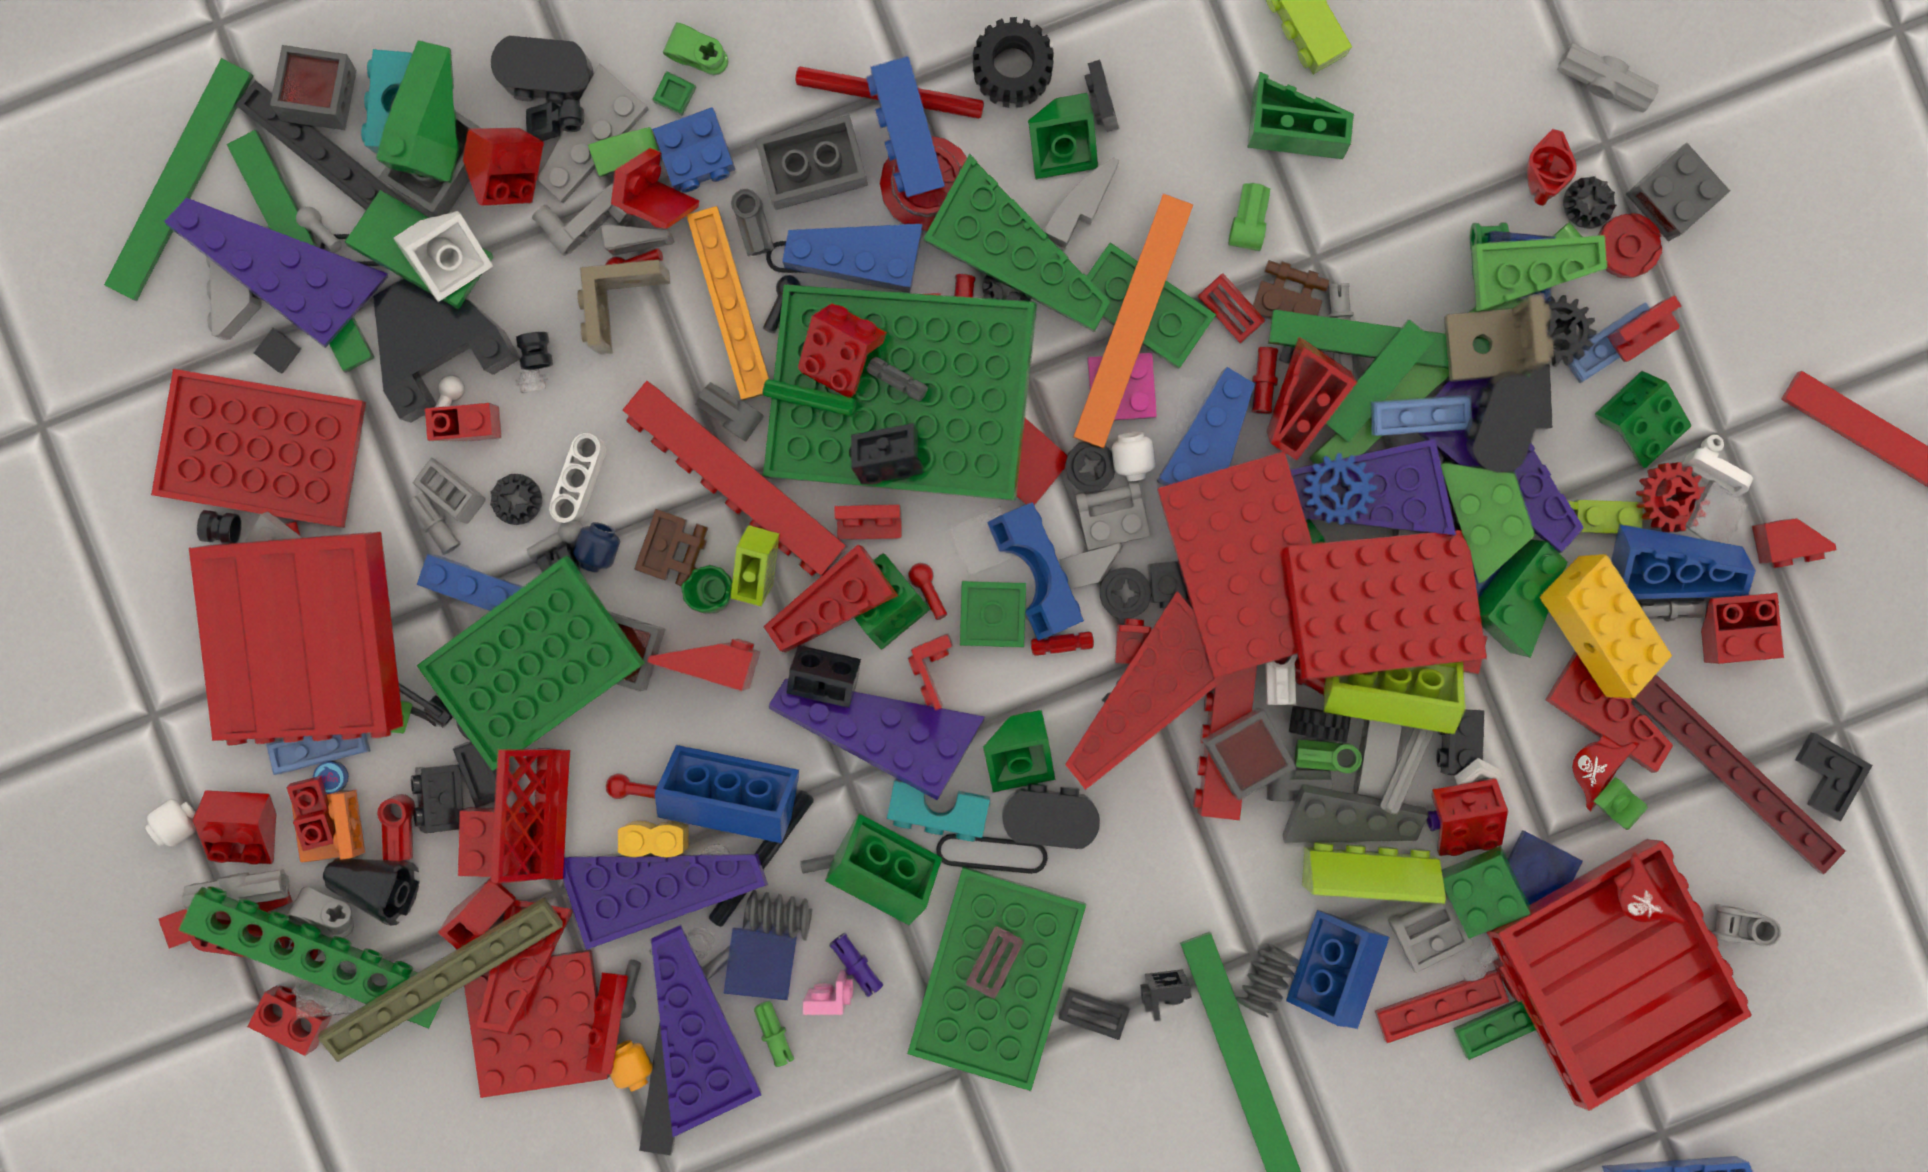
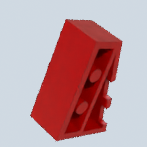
M1298 337L1266 431L1270 443L1281 451H1285L1287 455L1295 460L1299 459L1357 383L1350 370L1301 337Z

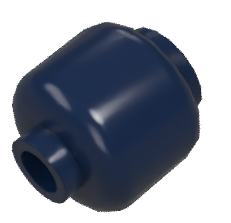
M593 522L590 526H585L580 530L573 555L581 562V568L596 573L600 569L612 567L620 545V539L615 534V529L603 523Z

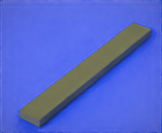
M544 897L319 1032L318 1039L338 1062L562 927L563 921Z

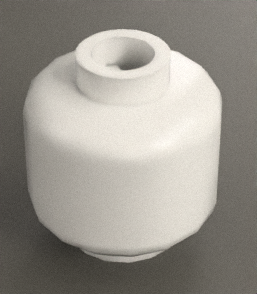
M1128 432L1118 435V440L1112 444L1111 448L1115 472L1126 476L1128 481L1145 479L1146 473L1155 467L1153 441L1144 436L1143 432Z
M170 799L148 814V824L145 826V829L160 847L163 844L168 847H174L196 831L193 823L196 812L187 801L181 805L177 800Z

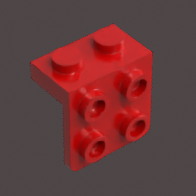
M831 303L812 315L798 368L801 373L845 397H852L856 393L867 354L883 344L887 332L877 328L873 322L851 314L845 307Z

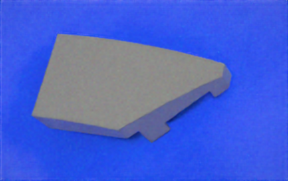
M1122 543L1059 559L1062 570L1067 576L1070 589L1101 582L1103 577L1109 574L1111 565L1117 554L1121 552L1123 548Z

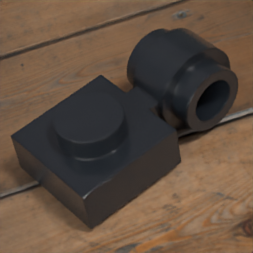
M564 100L561 102V106L551 101L526 109V132L541 141L559 137L560 125L561 129L566 132H577L581 130V126L584 124V109L580 107V102L576 100Z

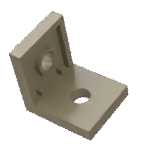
M659 260L580 267L582 290H578L577 297L579 308L584 310L585 322L581 323L580 326L583 342H587V346L599 354L613 353L607 290L670 284L669 270Z
M1529 296L1513 309L1447 314L1444 316L1450 382L1492 378L1497 374L1510 371L1529 375L1548 364L1553 356L1554 348L1552 338L1547 336L1546 324L1550 322V309L1548 304H1544V296ZM1476 337H1483L1489 342L1490 347L1486 354H1480L1474 350L1473 341Z

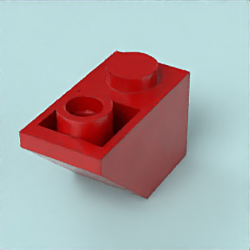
M480 403L425 408L427 441H477L502 438L499 406L494 404Z
M1798 518L1752 526L1759 563H1772L1773 568L1793 565L1792 559L1804 557V562L1825 559V552L1837 550L1835 543Z
M489 878L449 913L438 933L454 948L459 949L486 933L514 902L516 897L501 883H491V878Z

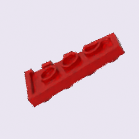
M856 545L763 627L779 651L786 653L798 647V645H802L898 596V594L865 548L861 545Z
M1576 651L1574 652L1545 700L1600 738L1605 734L1620 745L1633 741L1640 743L1629 758L1651 773L1658 772L1673 744L1645 714L1642 715L1631 703V698L1606 697Z
M515 899L506 909L503 922L534 904V902ZM552 906L563 921L562 927L490 970L476 1028L511 1035L573 910Z

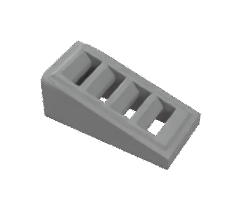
M601 225L605 249L613 256L674 243L673 236L665 229Z
M430 458L413 481L417 488L454 519L463 523H469L486 501V498L434 458ZM439 472L440 476L437 478L434 484L431 487H429L428 484L435 476V474ZM447 480L450 481L449 484L446 486V488L444 489V491H443V492L441 493V495H440V494H439V491H440V490L442 489V487L445 485V483L447 482ZM457 489H459V490H460L459 493L456 495V497H455V498L453 499V501L450 503L449 500H450L451 497L454 495V493L457 491Z

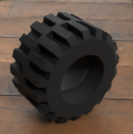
M1010 17L1009 23H1004L1002 18L996 21L994 28L991 25L987 26L985 34L983 36L979 35L976 40V47L973 50L974 80L976 85L980 86V92L984 96L988 94L990 101L994 104L997 101L1003 102L1002 107L1009 108L1010 103H1016V108L1023 107V102L1028 101L1029 104L1036 101V96L1038 94L1042 96L1046 90V85H1049L1052 77L1054 52L1053 47H1050L1049 37L1047 34L1042 35V28L1037 24L1034 28L1031 27L1030 20L1025 18L1023 23H1017V17ZM1006 49H1019L1030 57L1032 67L1023 76L1016 78L1006 77L995 68L994 59L1000 52Z

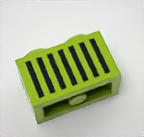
M748 525L736 546L731 599L762 607L774 582L779 533Z

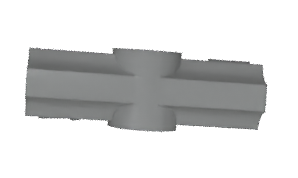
M1573 42L1568 46L1558 64V71L1587 84V88L1592 94L1604 99L1615 98L1641 112H1645L1658 93V84L1629 71L1628 65L1621 59L1612 56L1601 57Z
M284 869L249 875V872L218 878L216 881H206L185 886L182 900L184 908L188 910L195 893L202 887L208 888V886L227 892V897L237 901L239 899H247L256 903L282 899L288 896L290 888L289 878Z

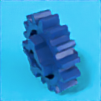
M1337 453L1334 462H1331L1330 458L1325 456L1323 457V467L1317 464L1312 466L1316 473L1315 476L1306 475L1305 480L1311 483V487L1303 489V493L1311 494L1312 499L1308 500L1306 505H1316L1317 509L1313 514L1315 517L1322 513L1326 514L1325 523H1330L1333 517H1336L1338 525H1343L1347 516L1353 523L1357 521L1356 512L1358 511L1366 515L1368 511L1364 504H1372L1375 501L1374 498L1368 496L1369 492L1377 489L1376 485L1368 483V480L1374 474L1373 472L1364 474L1362 470L1365 468L1366 463L1362 462L1356 466L1354 464V455H1351L1347 461H1343L1341 453ZM1332 469V478L1327 483L1318 484L1321 476L1326 471ZM1346 469L1355 473L1360 482L1351 480L1347 476ZM1338 479L1341 481L1342 486L1348 487V492L1342 494L1341 500L1338 498V494L1331 490V487L1337 485ZM1353 495H1361L1358 503L1350 510H1347L1348 500ZM1319 496H1326L1333 503L1334 510L1326 507Z

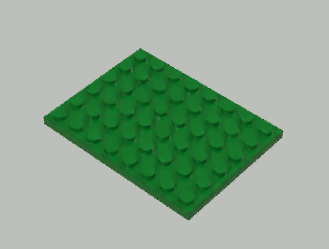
M784 285L773 379L775 381L841 395L801 373L798 368L812 315L831 303L845 307L851 314L873 322L877 328L887 333L883 344L867 354L856 393L850 397L856 400V408L852 416L771 398L763 470L764 477L1016 501L1037 304L1035 302ZM874 357H878L888 363V365H892L911 376L914 380L916 379L925 384L928 390L921 401H917L908 396L907 392L903 393L882 381L881 378L868 373L867 367ZM914 423L918 430V458L923 465V474L913 475L906 479L897 478L881 481L874 485L861 484L851 469V435Z

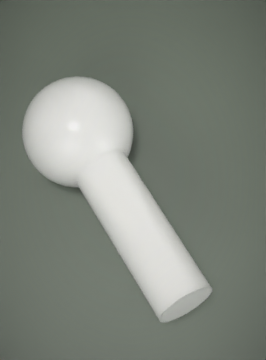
M449 375L440 380L438 384L440 398L435 407L450 406L452 401L458 400L463 395L464 384L460 378Z

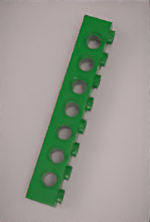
M208 886V888L202 887L195 893L179 928V931L364 1004H368L418 973L413 971V967L405 962H390L383 959L382 954L368 948H365L364 951L351 946L352 943L345 938L339 936L330 938L320 934L321 930L309 924H302L300 926L290 922V918L285 914L276 911L267 913L258 909L259 906L256 903L247 899H239L237 901L227 897V892L213 886ZM224 911L228 913L231 917V923H220L217 920L216 912ZM249 924L259 925L263 935L260 937L252 936L248 932L247 926ZM286 936L291 938L294 942V948H283L279 944V937ZM320 949L324 952L326 959L324 961H315L310 956V950ZM350 961L356 966L357 971L355 973H346L341 969L340 963ZM376 973L382 974L386 977L388 983L382 986L373 983L371 975ZM443 999L407 1021L429 1029Z

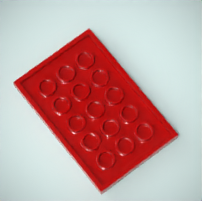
M173 369L151 495L259 514L269 512L276 517L345 528L366 402Z
M1285 451L1158 488L1157 492L1213 678L1298 654L1283 548L1312 544Z
M1456 530V535L1434 532L1296 545L1283 548L1302 680L1487 659L1471 550L1464 539L1462 530Z

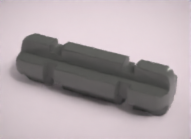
M874 357L867 367L868 373L881 378L882 381L903 393L907 392L908 396L917 401H921L927 393L928 387L916 379L914 380L911 376L892 365H888V363L878 357Z

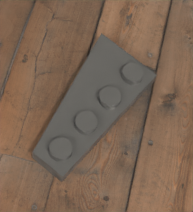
M1302 784L1284 829L1283 840L1284 843L1417 841L1428 813L1425 807L1402 803L1399 812L1395 815L1387 813L1380 808L1382 799Z

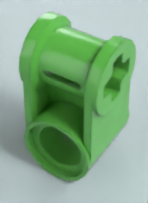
M675 23L663 50V54L679 64L691 66L710 75H718L725 71L728 66V56L717 39L700 33L685 24ZM716 52V54H717L716 58H715V57H710V58L708 59V61H707L706 56H707V55L713 56L714 53Z

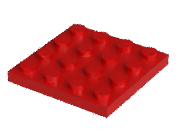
M591 949L551 955L511 1035L476 1028L490 971L464 986L480 1098L605 1080L610 1077L608 1074L585 1071L589 1050L588 1036L593 1027L595 1016L594 1002L598 996Z

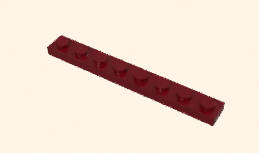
M1655 675L1635 698H1631L1818 873L1825 874L1846 852L1842 846L1659 676Z

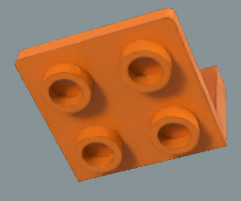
M356 790L327 794L329 814L333 820L335 830L333 844L303 851L296 833L300 862L340 857L341 860L354 858L365 853ZM292 806L293 818L295 819L296 815Z

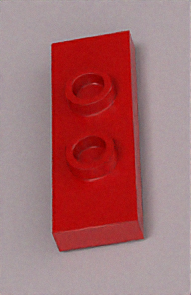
M602 972L598 996L594 1002L595 1016L593 1027L588 1036L589 1050L585 1071L608 1075L612 1073L628 981L627 975Z

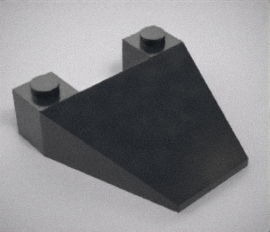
M404 278L373 296L383 391L401 420L411 423L425 415V408H434L436 406V402L421 376L469 348L472 349L483 370L493 375L520 359L506 332L468 298L457 309L443 300L438 302L434 295Z

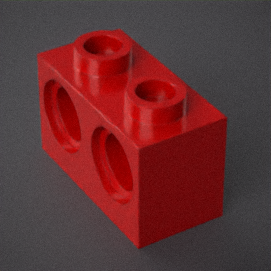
M275 986L264 992L247 1027L303 1056L315 1050L320 1042L318 1039L319 1032L327 1028L333 1014L325 1011V1006L313 1000L306 1001L296 996L297 992L287 986ZM273 1004H277L281 1007L283 1012L282 1017H278L277 1015H275V1013L273 1012ZM302 1018L310 1022L311 1032L303 1029L301 1025Z

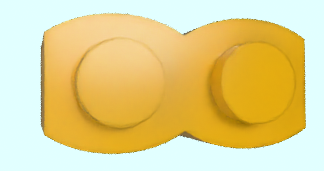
M633 821L618 829V853L624 856L641 857L652 853L659 857H674L682 854L689 848V825L685 823L666 821L656 825L648 821Z

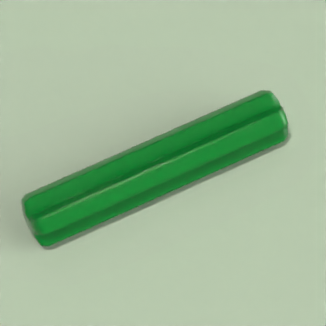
M767 379L763 387L764 396L852 416L856 408V400L850 397Z

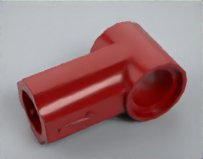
M395 795L382 802L378 807L377 815L382 824L383 860L402 861L413 858L412 817L413 808L416 806L413 799L408 795ZM393 803L400 806L402 810L401 818L393 815L391 810Z

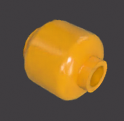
M632 1040L616 1045L613 1069L610 1075L615 1087L620 1089L629 1088L630 1091H635L648 1083L646 1077L651 1074L653 1065L644 1046L640 1043H633Z

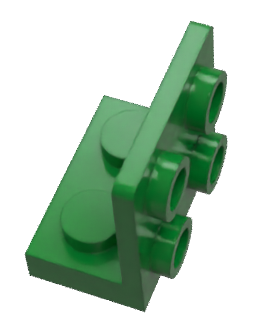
M1644 371L1635 376L1595 413L1600 423L1621 433L1637 462L1644 468L1648 467L1691 427L1689 419L1668 382Z
M885 553L880 554L873 561L898 596L854 618L866 635L881 650L931 610Z

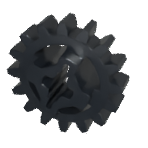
M1562 295L1558 302H1555L1552 296L1545 300V304H1548L1550 309V322L1546 324L1547 336L1550 337L1555 329L1568 325L1564 332L1551 337L1553 347L1560 349H1554L1553 356L1550 358L1552 359L1553 367H1556L1561 359H1563L1566 366L1573 362V357L1580 360L1585 355L1584 350L1588 351L1593 346V343L1588 339L1593 338L1597 331L1589 329V326L1595 322V318H1586L1585 316L1589 308L1584 307L1581 310L1577 308L1578 299L1573 300L1571 304L1567 303L1566 295ZM1577 325L1579 327V336L1576 334Z

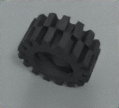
M1293 706L1288 732L1317 739L1347 742L1351 717L1325 713L1324 710Z

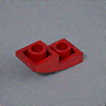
M317 776L290 783L286 788L296 815L293 824L302 850L306 851L333 844L335 830L333 820L329 814V801L322 777Z

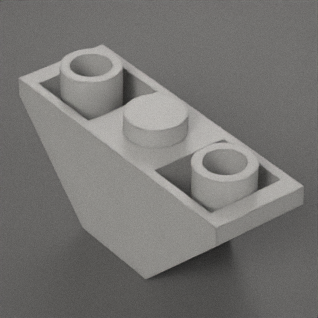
M206 257L207 265L210 267L207 294L211 300V312L208 314L207 319L208 327L212 332V336L223 340H231L262 307L261 298Z

